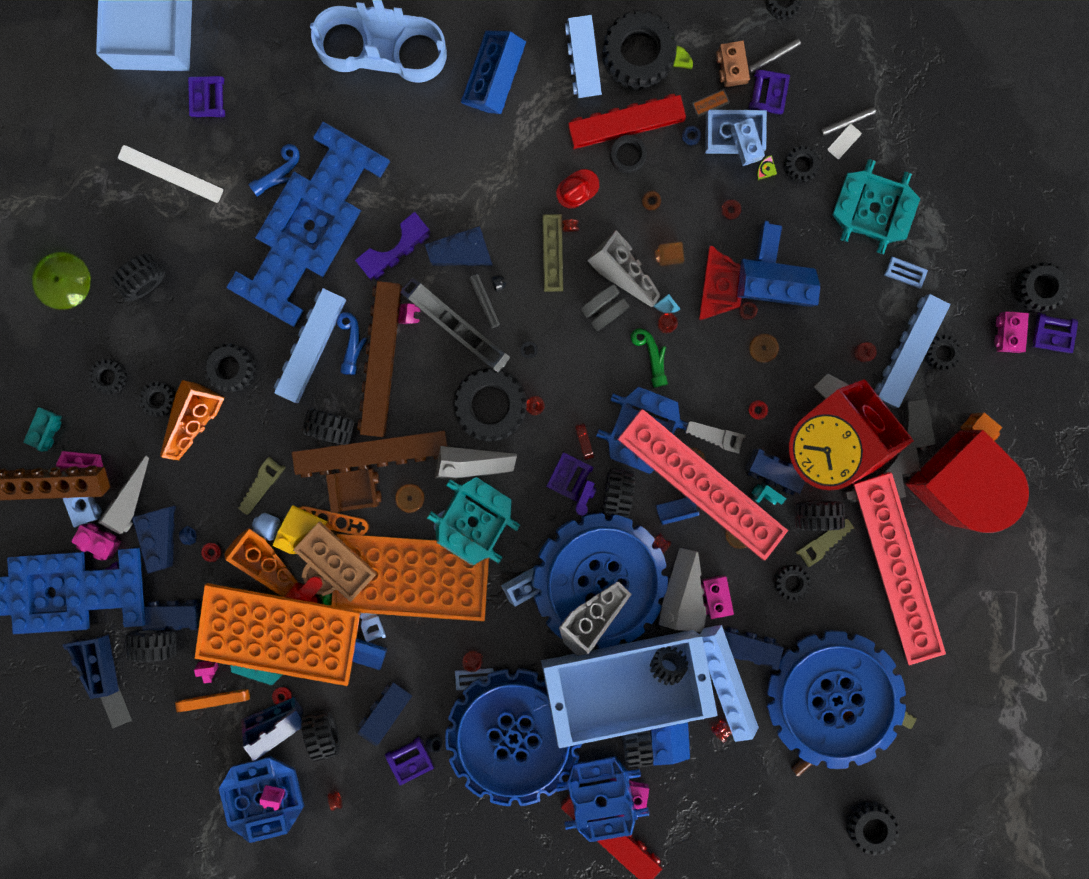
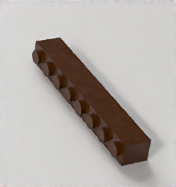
M377 281V286H373L372 296L375 297V304L371 305L370 310L373 322L369 324L368 335H371V340L366 346V354H369L368 362H365L364 373L367 376L366 381L362 383V392L365 394L364 400L360 402V411L362 412V419L358 420L360 435L385 437L401 301L400 292L402 290V285L398 283Z
M446 431L296 451L292 452L295 475L301 474V478L312 477L313 472H320V475L331 474V470L338 469L339 473L348 472L350 467L356 466L358 470L369 469L370 464L384 467L388 466V462L395 461L396 465L407 463V459H414L415 462L426 461L428 456L438 459L440 446L448 447Z

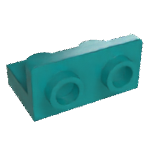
M38 407L23 443L33 446L41 452L50 449L54 442L53 436L61 426L60 420L62 416Z
M763 482L761 485L757 484L751 492L753 494L751 498L758 503L763 497L774 505L777 502L782 505L786 500L785 497Z

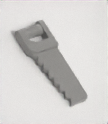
M692 421L688 422L685 432L719 445L723 450L738 454L740 453L743 438H746V435L721 430ZM732 435L736 436L733 448L730 445Z

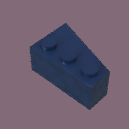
M480 226L425 244L433 266H493Z
M753 449L744 469L749 471V476L755 479L762 477L766 479V484L773 487L777 485L784 487L783 491L794 495V492L800 494L806 482L799 476L792 464L784 462L776 456H771L761 449Z
M176 506L132 518L148 573L173 566V530H175L174 512Z
M188 599L186 603H179V600H169L167 604H160L159 601H150L148 605L144 606L145 625L142 626V630L173 628L174 630H181V628L196 630L199 628L202 602H198V599Z
M733 627L723 629L733 658L752 661L757 665L772 666L774 670L779 669L784 648L778 642H775V638L765 636L764 639L759 638L756 633L746 631V634L739 633V629Z
M109 635L74 640L63 644L64 649L68 650L72 658V665L76 666L80 674L79 678L90 699L109 696L119 691Z
M394 682L391 686L386 685L381 693L383 698L380 702H374L370 708L371 715L368 718L364 717L358 725L361 729L357 734L374 746L380 743L412 697V695Z
M295 697L241 719L243 748L253 761L301 728L304 711Z

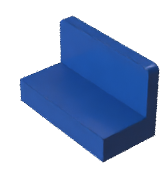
M769 221L762 223L756 261L776 263L782 226L769 224Z
M687 497L656 505L661 525L699 516L696 505Z
M356 638L353 662L380 670L387 648Z

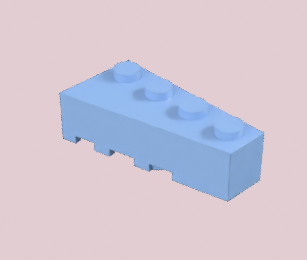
M592 15L568 18L567 23H565L566 35H569L570 43H567L568 54L572 55L573 63H570L571 75H575V83H572L574 95L577 94L578 98L602 95Z

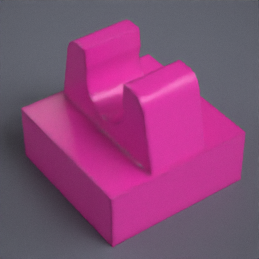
M400 304L398 323H418L419 319H415L413 316L414 312H420V309L415 307L414 304Z
M211 661L198 662L194 669L195 676H202L203 683H211L219 667L218 663Z
M265 785L260 798V805H263V808L268 806L278 810L285 789Z

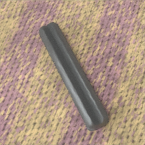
M474 274L469 277V280L490 328L498 327L500 325L482 281L478 274Z

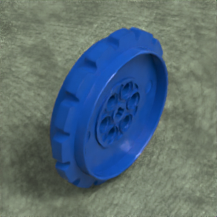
M590 513L583 515L579 524L574 520L566 522L556 530L557 538L555 540L550 538L546 540L538 554V557L542 559V564L534 566L532 586L539 589V593L534 595V601L539 614L542 617L549 616L546 625L562 639L559 627L570 612L584 604L588 594L593 593L594 597L622 578V585L632 595L598 640L596 647L601 649L619 645L622 639L627 643L632 642L645 632L643 628L645 623L652 624L662 608L658 600L661 597H665L667 592L668 577L661 574L662 570L666 568L665 558L661 549L658 547L652 548L655 539L646 529L640 525L632 528V520L615 514L605 519L603 513ZM592 560H596V566L590 569L589 563ZM615 561V567L609 570V563ZM581 576H585V582L579 585L578 579ZM601 578H602L604 581H603V583L600 582V585H599L597 582H598V580H601Z
M832 630L825 631L821 639H818L817 635L811 634L797 641L798 649L796 651H791L790 649L785 651L779 665L780 672L778 674H771L768 683L767 694L774 697V699L767 704L772 724L774 726L780 725V729L777 731L779 738L789 750L799 748L798 756L816 766L821 761H825L827 768L846 769L849 767L850 761H855L859 766L876 758L875 750L877 748L886 750L896 738L897 733L893 728L895 725H902L905 716L906 705L900 702V698L906 695L902 676L898 673L893 674L896 664L883 649L874 651L875 643L858 634H854L852 638L848 639L845 631ZM847 677L849 679L848 684L841 686V679ZM829 679V685L826 688H822L821 681ZM854 694H860V699L857 702L851 701V697ZM821 697L820 704H812L813 698ZM833 697H835V698L839 697V698H840V701H839V702H838V701H835V702H834L832 699H833ZM851 711V717L847 720L843 719V714ZM829 712L832 713L831 720L824 721V715Z
M518 668L516 673L511 675L508 669H501L488 673V681L483 682L480 678L476 679L463 691L466 699H457L448 718L453 723V726L446 728L445 742L446 749L454 752V755L450 756L449 759L452 769L458 778L462 776L467 778L465 787L480 798L488 794L490 795V802L497 805L511 806V802L517 800L520 806L539 802L541 793L551 796L557 791L556 783H564L562 776L564 774L570 775L573 765L577 764L579 760V754L574 749L580 748L582 744L563 748L558 747L545 679L542 681L538 680V673L535 671ZM504 715H508L512 721L504 723L501 718ZM528 718L531 723L528 726H524L520 723V720ZM491 731H498L500 736L494 739L490 737L489 733ZM510 734H517V740L515 738L513 741L510 740ZM533 735L538 738L537 743L534 744L528 741V738ZM503 748L507 751V755L499 756L497 750ZM524 751L527 756L524 759H519L516 753Z

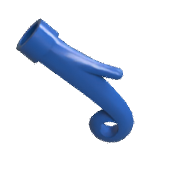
M287 144L281 149L282 157L288 162L248 184L257 197L272 186L288 182L290 177L284 176L295 167L300 157L299 150L295 145ZM288 150L293 151V157L287 156L286 152Z
M343 312L337 317V325L341 329H350V335L340 373L355 375L357 358L367 338L364 337L359 342L357 319L351 313ZM347 318L350 320V323L345 325L342 323V320Z

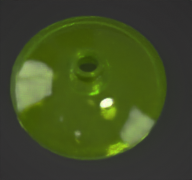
M56 252L45 256L36 265L32 276V285L36 296L45 305L55 309H69L81 303L88 294L90 274L84 262L75 255L66 252ZM58 276L59 281L55 283L54 278Z

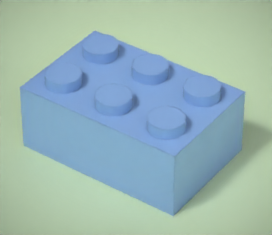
M708 110L706 114L705 153L739 154L731 128L733 124L753 118L763 151H765L767 110Z

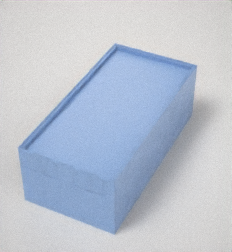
M98 0L96 54L113 69L190 72L192 0Z
M694 630L591 650L586 655L577 656L576 654L541 660L555 736L559 748L718 716L703 638ZM667 646H671V650L676 647L678 653L681 650L683 652L682 656L686 655L687 657L685 661H688V670L677 684L675 682L674 685H670L669 682L668 685H664L663 680L660 683L658 682V677H653L655 672H650L651 660L656 651L662 647L666 649ZM668 660L662 661L666 669L670 671L676 670L672 662Z

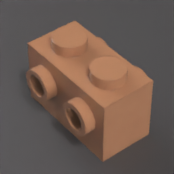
M744 41L721 44L718 51H716L717 63H721L722 69L719 71L720 81L724 82V87L747 84L750 76Z

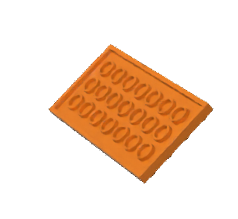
M337 534V537L373 568L377 574L351 602L337 589L333 591L331 606L358 610L361 613L485 621L489 558L471 565L439 545L436 540Z
M206 583L195 659L348 686L361 611Z

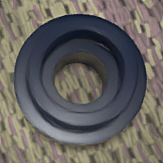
M687 126L682 132V139L688 145H695L701 139V131L696 126ZM693 133L695 138L690 139L688 134Z
M186 526L179 532V538L184 545H192L196 542L197 534L194 529Z

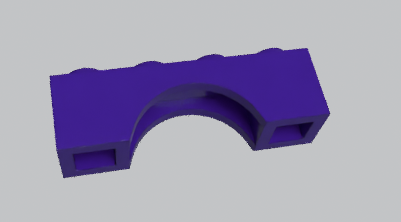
M416 212L400 223L402 236L399 244L394 249L388 252H377L369 248L355 260L371 280L381 278L385 274V269L389 266L392 268L400 262V257L404 254L406 256L414 251L416 244L419 242L422 244L430 237V230Z

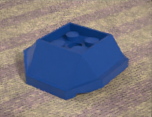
M271 756L233 765L219 787L228 827L241 835L249 843L287 834L304 807L295 768ZM265 785L285 789L278 810L268 806L263 808V805H260L258 793H263Z

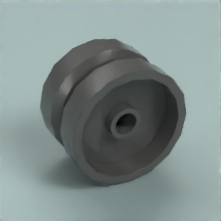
M615 285L595 295L581 308V312L586 318H590L596 313L599 314L591 322L596 332L630 307L625 298L619 299L615 303L612 302L620 294Z

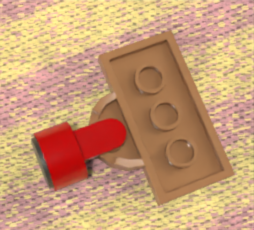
M319 521L293 550L307 563L302 574L305 584L295 583L284 597L317 603L315 594L324 596L331 594L337 589L351 602L376 576L377 572Z

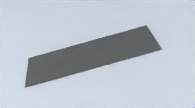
M120 689L112 695L100 697L112 728L132 721Z

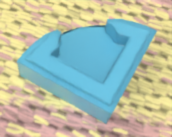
M669 294L653 306L656 310L666 314L675 313L680 310Z

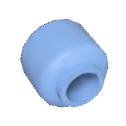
M263 513L254 518L252 527L254 532L265 538V540L271 541L276 538L281 522L277 517Z

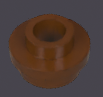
M648 191L643 195L642 204L647 210H656L661 204V197L655 191ZM653 198L655 203L649 204L648 199Z

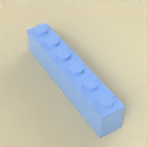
M324 288L321 292L317 293L314 300L316 304L313 309L309 310L306 317L308 321L299 331V341L297 344L294 343L291 348L290 354L292 356L289 361L284 363L282 368L284 373L281 379L278 378L274 385V389H276L275 394L294 403H299L337 322V317L340 315L346 302L345 298Z
M931 294L920 298L917 304L918 310L916 314L911 316L908 322L910 326L907 332H903L899 340L901 342L899 348H896L892 353L891 359L893 360L890 366L887 365L883 371L882 376L884 378L882 382L878 383L874 389L884 404L892 408L900 407L951 304Z
M718 625L704 628L700 635L703 638L708 669L734 741L752 740L759 727L723 627Z

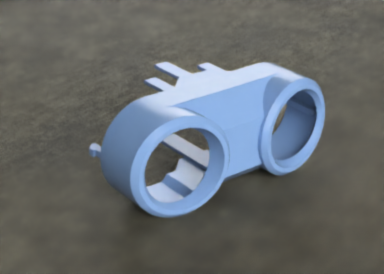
M372 0L374 7L368 8L365 7L364 3L356 2L357 8L346 6L330 7L322 11L315 21L310 24L312 43L319 58L326 66L339 72H351L364 68L398 73L402 78L411 82H425L437 76L446 62L447 50L442 31L434 22L423 17L403 15L402 8L394 7V11L385 9L382 0ZM339 24H348L355 27L363 37L364 44L359 57H348L345 60L328 56L323 46L326 33L332 27ZM415 35H425L431 38L438 48V59L432 65L423 69L404 68L399 58L401 45L408 38Z

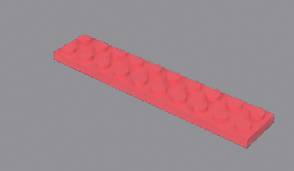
M643 409L637 413L618 437V441L762 560L765 561L788 532L784 526Z
M888 472L853 483L907 664L912 665L945 655L946 652L893 474Z

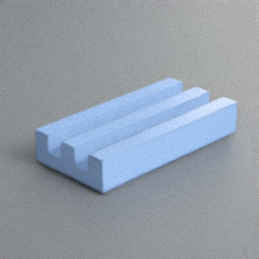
M895 257L890 258L885 276L919 289L922 288L928 272L927 269ZM894 263L920 272L922 275L919 276L893 265ZM891 270L919 280V283L908 278H905L903 276L897 275L895 273H892Z
M493 668L455 670L456 690H465L469 686L460 685V682L475 681L478 678L488 680L487 676L459 678V675L493 672Z

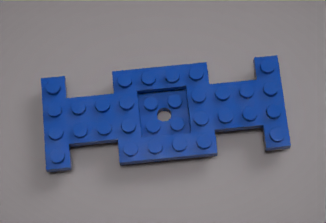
M322 122L313 139L328 147L329 150L311 181L293 172L255 237L272 247L252 281L236 271L226 287L293 327L304 310L287 300L306 268L323 277L361 213L360 209L345 200L363 169L381 178L390 163V160L325 122ZM307 221H314L315 227L313 230L307 231L305 229Z
M140 548L118 550L119 569L85 570L84 552L7 557L8 576L0 577V616L11 615L13 634L90 629L89 610L122 608L124 627L144 626L145 612ZM50 587H53L56 591L54 597H51L48 593Z

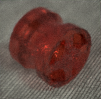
M671 313L662 315L658 320V328L663 333L673 332L678 325L677 318Z
M869 342L859 344L854 350L855 358L860 362L871 361L877 353L876 347Z
M659 533L654 538L655 541L652 544V548L658 547L664 554L671 545V542L665 540L663 535Z
M469 651L465 654L462 662L465 670L476 672L481 667L482 656L477 651Z
M722 718L717 726L711 728V731L723 743L727 741L729 735H732L729 725Z

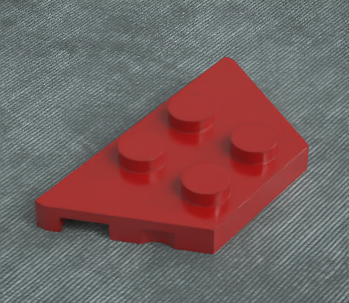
M709 246L699 320L739 308L741 304V298L737 297L741 265L733 262L731 258L723 255L713 246Z

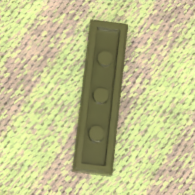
M562 214L543 215L544 292L563 291Z

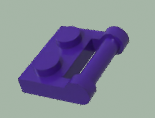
M755 70L754 77L756 80L749 109L767 110V112L782 115L790 75ZM763 79H769L765 104L759 103Z
M188 77L189 116L225 117V110L223 109L224 77ZM210 84H215V109H210Z
M1038 313L1032 347L1073 353L1078 320L1072 318L1066 320ZM1045 324L1068 327V332L1045 329L1044 326Z
M563 452L546 487L577 502L589 472L592 473L594 467ZM579 466L583 469L572 492H569L566 489Z
M587 479L575 507L576 512L581 516L588 512L587 501L589 498H593L596 491L595 483Z
M420 737L415 738L413 742L394 752L389 751L385 753L386 760L400 786L435 767ZM416 748L418 749L419 753L399 764L396 763L395 759Z

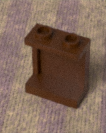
M374 468L326 475L331 513L377 507L379 502H382L381 491H377L376 484L379 483L378 472H375Z

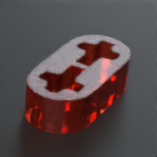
M585 424L575 425L584 459L594 458Z

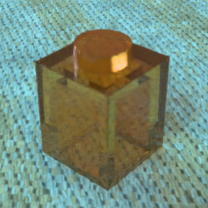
M682 242L659 245L658 250H655L656 262H660V266L682 264L685 261Z

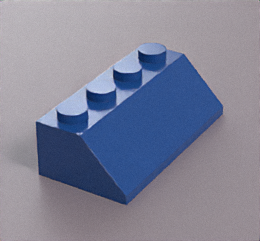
M485 31L461 103L487 113L501 114L526 41L510 31Z
M741 259L738 298L806 307L818 305L820 283L816 269Z
M688 722L650 730L654 758L653 765L675 764L690 759Z

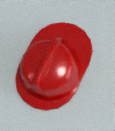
M588 169L574 172L558 185L556 194L559 203L567 208L581 206L598 192L599 179L593 171Z

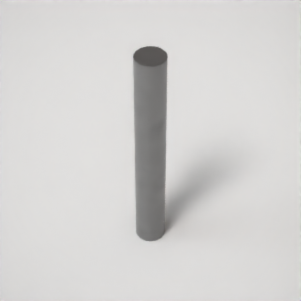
M799 38L792 40L748 66L749 72L752 74L755 70L762 68L801 45Z
M874 106L821 128L820 132L822 136L875 114L876 109Z

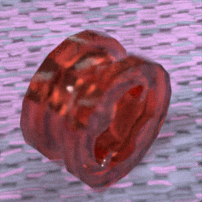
M579 220L562 221V224H564L562 231H579V227H577Z
M746 302L739 308V314L743 319L749 320L757 315V306L752 302ZM745 306H747L748 308L752 307L753 311L751 312V316H749V314H744L743 310H746L744 308Z
M338 791L334 795L328 794V803L332 811H335L337 807L339 809L342 808V800Z

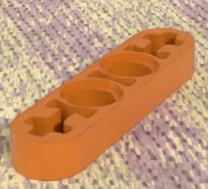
M309 506L299 507L302 510L305 509L310 514L316 511L315 516L317 517L321 513L326 514L328 517L326 527L329 530L361 536L369 530V524L363 518L336 512L331 513V511ZM340 517L344 518L347 522L344 528H339L336 524L337 519ZM350 519L353 520L352 524L357 525L362 522V526H365V529L358 532V528L351 527V531L348 530L351 524Z
M249 689L179 700L175 702L176 712L247 701L250 699Z

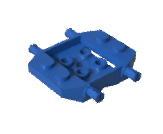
M638 387L624 398L613 393L612 397L614 398H611L610 401L622 406L612 433L599 429L598 432L605 436L597 433L596 437L607 440L611 459L650 474L654 470L617 440L639 412L632 407L635 406L668 419V422L653 417L673 435L678 427L686 430L687 427L685 426L688 423L680 419L678 402L641 387Z
M616 756L574 764L569 780L564 783H556L558 792L569 790L574 805L575 820L565 821V829L577 828L578 832L589 842L632 835L638 817L649 816L648 807L635 809L629 784L630 778L641 777L640 769L626 770ZM611 778L617 779V781H611L580 787L579 785L583 783L606 780ZM597 797H604L607 804L600 806L597 803Z

